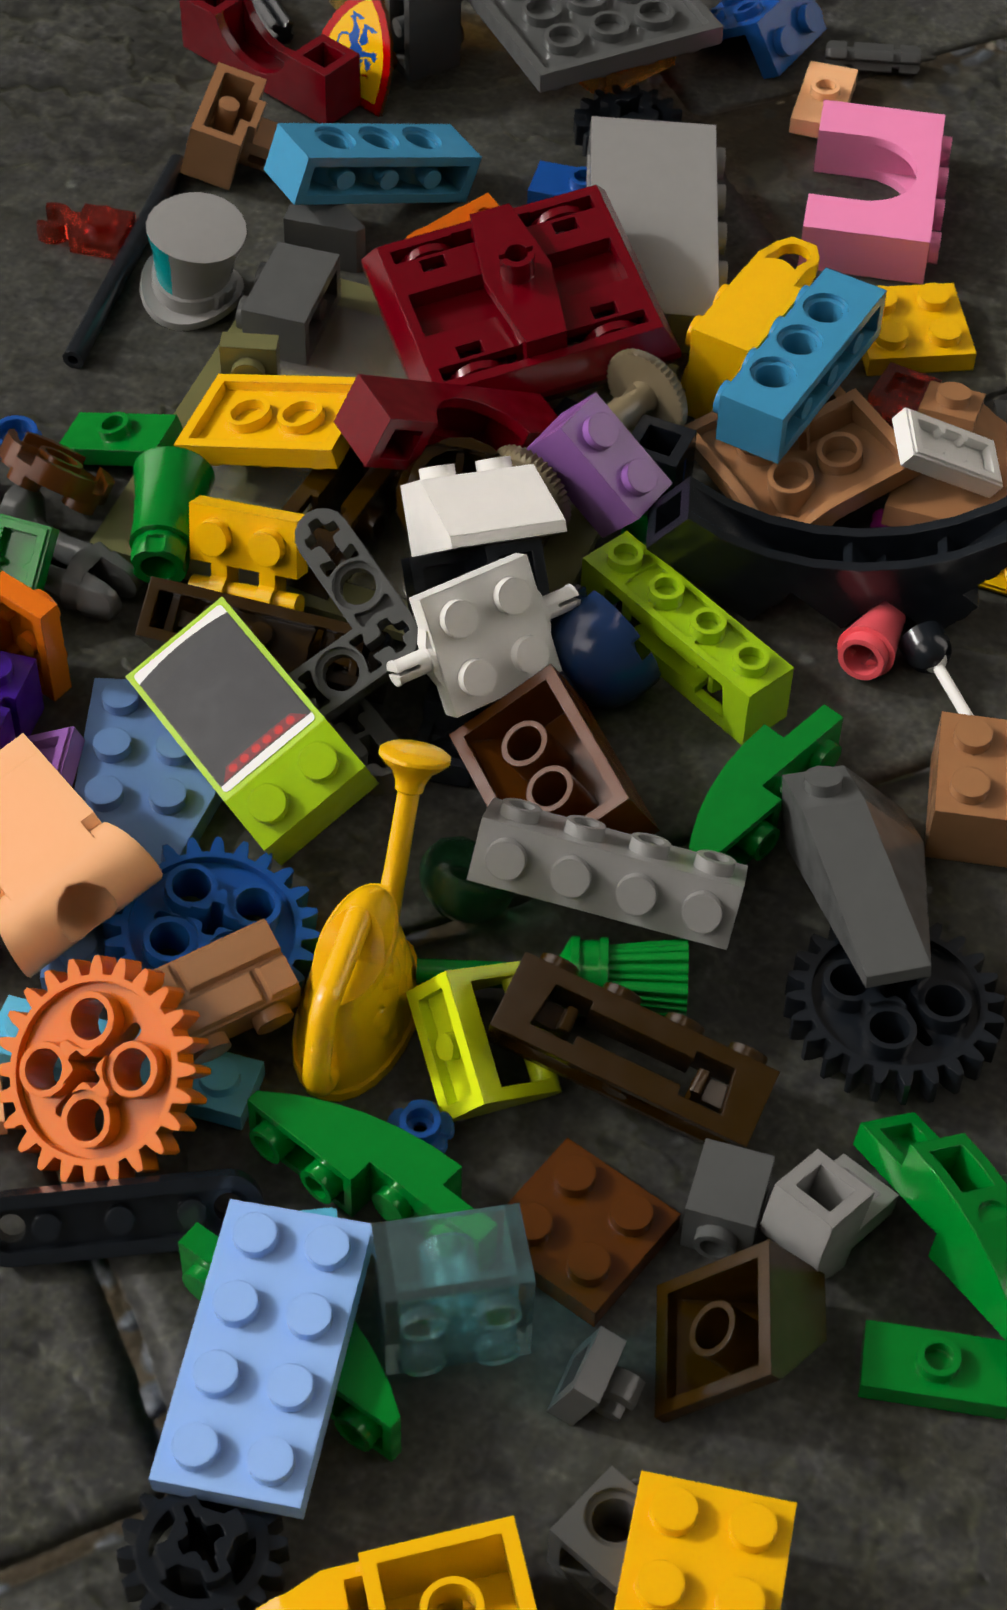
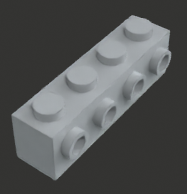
M493 797L481 819L467 880L727 950L744 890L748 865L736 863L734 858L717 851L698 850L695 852L673 846L668 840L657 835L643 832L628 834L606 828L604 823L590 817L580 815L565 817L542 811L540 806L523 799L504 798L501 800Z

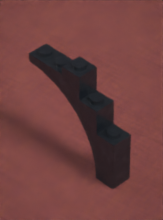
M690 476L655 501L649 508L646 549L748 621L769 607L777 606L787 595L793 593L840 628L886 600L917 624L927 621H938L945 629L954 622L966 618L972 611L979 607L978 585L996 577L1001 570L1007 567V496L994 503L954 517L910 526L860 529L813 525L769 515L731 500Z

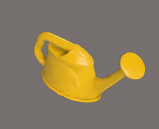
M398 739L387 741L380 745L378 754L392 769L395 778V789L397 790L381 883H369L358 887L336 906L327 919L320 933L310 972L300 999V1006H298L295 1015L291 1043L293 1066L306 1092L321 1100L341 1102L358 1097L374 1087L392 1070L404 1053L415 1030V1023L406 992L418 986L416 985L418 957L413 945L406 939L399 921L419 796L423 794L425 785L430 778L448 768L451 763V756L446 751L426 742Z

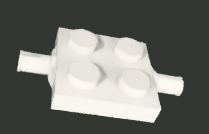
M514 553L409 597L418 626V650L396 660L388 661L386 664L387 671L394 672L389 674V677L395 686L400 687L406 682L427 674L437 686L445 714L455 718L501 699L549 664H552L558 672L562 671L551 636L550 621L579 606L581 600L573 598L579 596V593L572 584H567L563 588L542 596L537 589L527 554Z

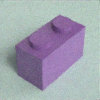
M596 392L561 413L526 448L528 451L531 449L533 454L537 453L538 458L542 457L544 462H548L549 467H553V472L557 473V477L565 485L564 489L568 492L566 495L570 498L569 500L602 538L639 520L672 484V481Z

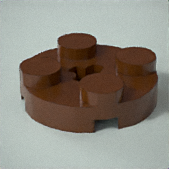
M9 429L0 446L2 462L10 468L7 474L9 480L32 492H39L43 486L63 495L61 498L63 504L84 515L92 516L97 505H104L115 484L114 478L101 467L96 476L84 470L83 464L86 457L36 433L27 431L23 440L20 441L16 429Z

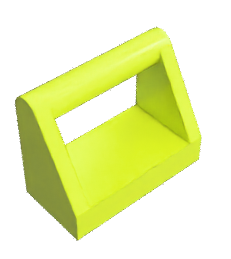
M521 961L446 970L406 992L440 1112L445 1111L449 1113L453 1121L473 1118L547 1098L562 1092L557 1074L526 1059L524 1061L531 1082L502 1087L474 991L502 984L504 993H506Z

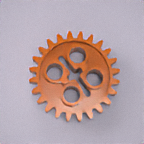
M94 955L92 963L86 960L70 959L68 960L67 973L55 970L44 972L48 991L29 987L24 990L26 1000L31 1007L29 1012L10 1010L8 1013V1017L19 1031L16 1037H0V1046L12 1053L10 1062L0 1064V1076L10 1078V1087L0 1092V1102L14 1103L16 1111L8 1117L3 1125L5 1129L26 1130L27 1132L18 1146L20 1153L41 1152L37 1168L40 1171L60 1170V1181L83 1182V1180L85 1182L133 1178L135 1177V1170L138 1173H155L159 1170L156 1153L160 1155H177L180 1152L178 1143L172 1134L173 1131L194 1132L197 1128L193 1120L185 1113L187 1105H201L207 1102V1098L202 1093L194 1090L192 1086L193 1079L210 1075L211 1068L194 1063L193 1054L205 1048L209 1041L208 1038L189 1037L187 1031L195 1024L200 1014L198 1011L176 1010L182 1001L185 991L179 987H162L165 973L160 970L147 968L142 970L141 961L120 958L117 962L116 957ZM105 1007L108 1021L105 1030L101 1034L98 1020L101 1011ZM140 1027H141V1033H140L139 1036L136 1038V1036H137L138 1033H139ZM147 1056L150 1061L151 1072L148 1081L144 1085L141 1080L140 1069L143 1060ZM59 1058L61 1060L62 1072L60 1079L56 1083L53 1071L55 1063ZM101 1107L104 1114V1125L100 1134H98L95 1127V1117Z

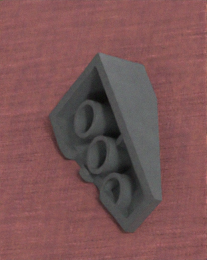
M844 765L834 767L815 766L804 772L782 775L781 839L864 986L870 988L930 977L931 950L924 841L903 808Z

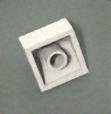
M511 456L475 461L476 472L457 475L455 464L418 469L420 480L400 486L412 557L567 532L566 520L534 464L512 467Z

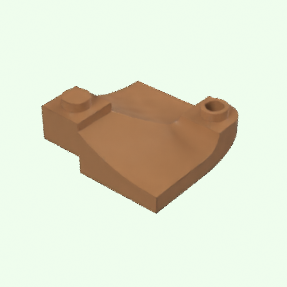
M931 380L918 412L994 440L1003 488L991 498L921 473L920 476L890 492L885 504L881 524L891 527L910 526L954 517L994 503L1007 496V423L984 404L985 393L970 390L967 386L957 382L941 383Z
M839 386L778 464L717 440L718 414L713 411L684 426L697 430L694 459L727 498L769 515L808 524L832 526L845 515L921 475L919 472L900 465L894 430L856 388L846 393Z

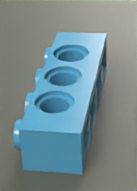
M278 123L264 171L294 205L466 202L482 156L451 124Z
M827 267L811 286L804 285L795 299L794 306L785 317L778 316L775 319L763 344L758 349L753 347L747 353L739 373L732 381L725 380L719 387L713 403V412L718 414L716 439L778 464L880 335L887 290Z

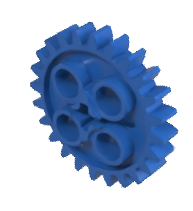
M194 837L188 838L186 854L180 856L168 844L162 845L161 864H159L163 873L162 879L103 922L102 938L106 939L104 941V956L116 957L117 962L120 958L141 961L142 970L144 968L154 970L257 922L243 918V916L256 915L264 918L272 930L282 954L286 957L299 982L301 997L305 977L309 975L314 951L320 936V932L316 931L318 910L317 908L307 907L309 896L307 886L291 888L294 873L291 867L281 869L275 873L271 871L272 853L269 855L265 853L256 861L248 859V842L243 841L232 854L225 852L221 837L214 839L210 851H201ZM185 896L197 897L201 900L196 902H188L180 898ZM163 949H173L180 952V954L174 956H166L158 953L157 951Z

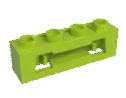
M626 531L582 558L581 586H586L587 595L595 590L612 605L622 601L621 614L628 621H631L633 616L642 623L634 627L641 636L634 642L641 659L643 660L652 652L658 663L661 677L739 744L743 745L764 724L772 727L787 716L794 667L670 565L648 551L646 546L632 534ZM707 684V690L711 694L722 689V704L704 691L702 687Z

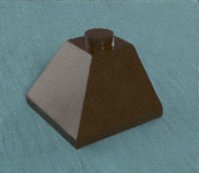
M769 1239L657 1285L655 1418L666 1423L774 1383L785 1377L827 1340L825 1274L821 1271L817 1272L813 1266Z

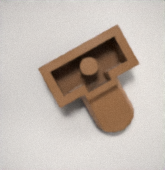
M218 62L191 126L180 173L229 190L239 164L265 172L264 167L278 124L263 118L266 102L262 101L267 79Z

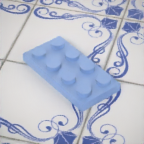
M234 1199L229 1200L148 1478L153 1491L184 1497L196 1495L199 1500L304 1520L376 1238L374 1224Z

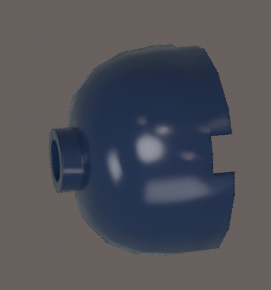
M581 586L577 590L579 596L573 597L580 599L581 604L550 621L551 636L562 669L559 673L582 696L589 707L609 710L626 706L642 696L660 680L661 672L652 652L643 660L641 659L634 644L641 636L621 612L597 591L593 590L587 595L586 586Z

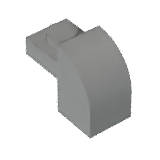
M817 1149L775 1183L762 1218L761 1232L774 1243L813 1266L817 1272L821 1271L824 1273L825 1279H827L845 1266L851 1249L892 1214L899 1194L843 1153L834 1161Z

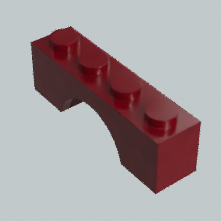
M180 0L183 47L215 65L220 62L267 79L264 89L265 93L318 123H334L361 105L360 54L324 34L319 35L296 51L282 45L269 33L261 22L252 0Z
M358 374L333 422L365 467L406 470L419 455H422L427 445L435 444L446 438L471 437L492 446L496 451L500 447L508 446L509 444L511 446L515 444L516 446L520 445L522 448H527L558 416L542 395L538 393Z

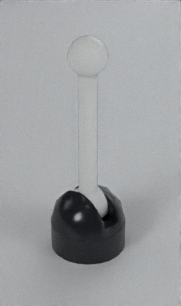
M927 621L911 628L902 636L898 644L899 650L906 662L918 672L935 673L959 714L973 715L945 668L950 661L952 647L950 638L941 623L938 621Z

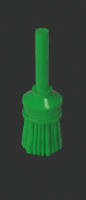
M571 936L559 955L574 964L579 969L577 976L600 987H603L605 982L621 985L633 991L642 999L640 1006L664 1017L668 1012H675L686 1016L689 973V944L687 939L609 945V937H600V940H582L580 936ZM417 958L416 985H420L446 970L507 962ZM499 984V985H495V986H491V987H487V988H503V987H502V984Z

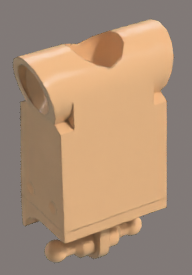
M22 733L0 749V935L20 970L27 977L31 978L83 939L95 927L111 918L160 881L163 873L153 857L129 834L108 822L102 823L71 785L28 737Z

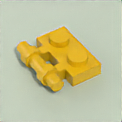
M203 495L189 502L190 559L211 563V576L193 574L188 581V585L303 612L305 598L302 594L286 591V578L297 580L308 572V564L300 554L295 543V529L299 520L305 514ZM238 568L259 572V585L239 582Z

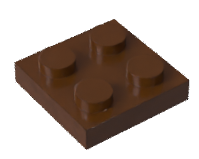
M567 1137L492 1219L491 1222L498 1227L496 1259L585 1322L595 1327L679 1229L681 1214Z

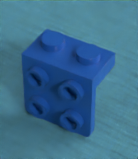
M721 0L717 6L709 9L723 25L722 40L746 35L763 79L780 76L827 29L822 11L816 0Z

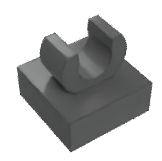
M600 1326L574 1350L546 1412L573 1426L592 1409L601 1416L615 1422L621 1419L625 1408L632 1411L636 1407L645 1386V1381L629 1370L616 1367L627 1340Z

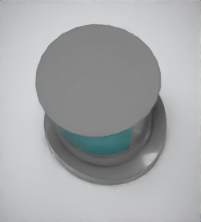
M203 192L174 195L156 205L149 213L146 221V232L153 254L145 262L140 279V296L145 310L155 322L172 330L190 331L216 323L238 306L244 294L243 279L234 269L235 262L247 235L246 222L242 213L226 199Z

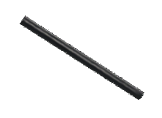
M171 155L62 356L67 366L74 369L81 368L149 242L146 232V221L149 213L160 202L174 195L184 174L180 173L184 158L182 155Z

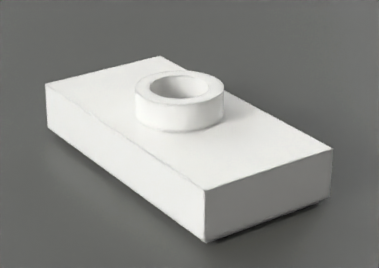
M906 407L892 418L900 465L902 467L991 498L1003 488L994 440Z

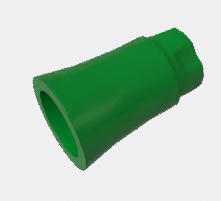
M174 446L155 447L140 454L133 466L135 498L133 523L129 540L131 563L134 566V575L146 583L150 582L151 576L181 582L187 575L191 560L189 502L200 495H210L215 483V473L209 462L193 451Z

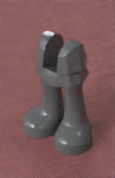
M13 484L9 488L0 505L1 514L53 527L46 521V502L44 495L40 491L32 492L17 484ZM59 531L52 560L68 567L64 569L50 564L44 590L58 596L65 610H78L82 616L110 621L122 610L123 605L120 597H135L145 582L134 575V566L116 551L111 552L102 542L89 543Z

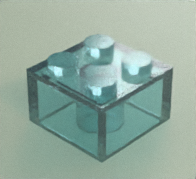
M520 1203L371 1223L373 1299L386 1375L405 1373L413 1377H423L435 1374L446 1366L478 1362L485 1366H498L509 1363L518 1356L531 1354L536 1280Z

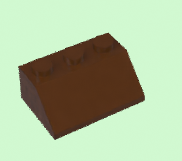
M552 664L546 666L449 734L487 807L493 797L501 800L504 798H518L540 806L542 811L565 817L570 815L590 817L604 823L606 828L628 834L643 832L654 835L660 831L584 699Z

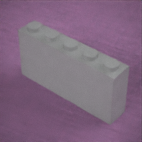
M592 116L587 150L586 187L598 185L606 191L682 353H690V347L685 345L687 330L696 315L700 314L703 316L711 307L719 288L723 284H727L728 261L719 260V254L724 255L727 222H718V216H724L726 184H717V179H723L726 151L725 147H717L716 125Z

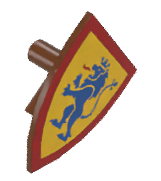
M347 0L335 11L321 34L360 54L361 105L359 106L378 117H382L390 90L392 73L398 63L397 56L393 52V37L388 11L383 0Z

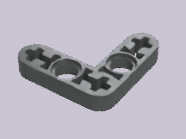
M317 508L306 513L299 520L295 529V543L300 554L350 624L352 630L288 675L307 697L312 692L304 683L313 678L316 688L330 702L321 707L314 697L310 701L325 719L330 722L390 680L389 674L394 672L387 671L386 664L388 661L396 660L418 650V626L414 616L346 519L337 511L329 508ZM321 526H324L329 532L340 529L335 533L333 539L347 560L341 562L338 566H336L321 546L311 550V547L317 542L313 532ZM355 551H358L359 555L357 557L350 558ZM334 569L331 575L327 577L326 571ZM365 572L372 575L376 581V591L373 597L363 604L354 605L348 603L343 596L345 581L355 573ZM392 624L398 631L408 626L409 631L403 635L406 647L396 653L393 648L388 646L373 655L382 665L373 672L369 661L355 647L364 641L366 647L372 652L385 642L386 638L382 630L386 626ZM340 658L355 660L359 667L357 682L352 688L345 691H336L329 688L326 681L328 667Z

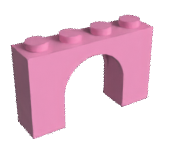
M824 100L813 172L875 180L890 186L901 195L885 200L866 201L809 193L801 240L817 245L820 258L818 271H823L827 267L847 275L923 284L927 263L937 264L942 232L935 231H941L945 208L944 198L949 173L948 164L953 138L943 136L944 114ZM800 255L798 260V266L807 261L804 257Z

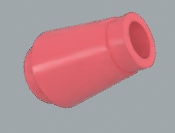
M884 600L847 628L840 635L837 642L838 661L842 669L851 677L859 680H872L890 671L894 664L906 615Z

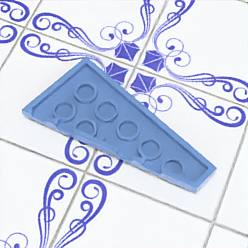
M94 678L84 732L85 742L78 765L74 790L94 811L102 823L108 822L125 831L153 857L158 865L161 864L162 845L168 844L179 856L186 854L188 838L194 837L197 843L199 842L223 800L127 679ZM103 923L95 927L83 939L41 970L40 982L42 989L48 991L44 972L47 970L67 973L68 960L70 959L86 960L92 963L94 955L104 956V941L106 939L102 938Z

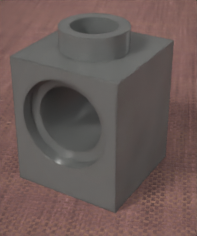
M706 1138L685 1207L680 1246L695 1249L700 1255L716 1261L754 1246L768 1196L775 1156Z

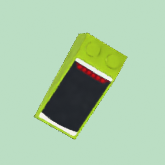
M220 597L125 676L225 804L268 855L270 853L273 854V859L279 865H283L379 784L357 755L223 597Z

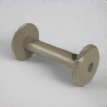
M633 348L622 350L612 357L609 361L610 364L607 365L609 369L606 370L608 373L606 377L609 380L606 382L610 385L608 388L611 390L610 394L614 397L607 406L628 430L638 424L643 414L685 426L688 418L686 395L679 379L668 365L648 352ZM515 444L500 447L497 450L500 455L497 457L511 456L512 467L534 464L562 512L567 526L571 520L570 516H572L570 513L572 509L569 507L571 503L568 501L570 498L566 495L568 492L564 489L565 485L561 483L557 473L553 472V467H549L548 462H544L542 457L538 458L537 453L533 454L531 449L528 451L526 447L522 448L520 445L516 446Z

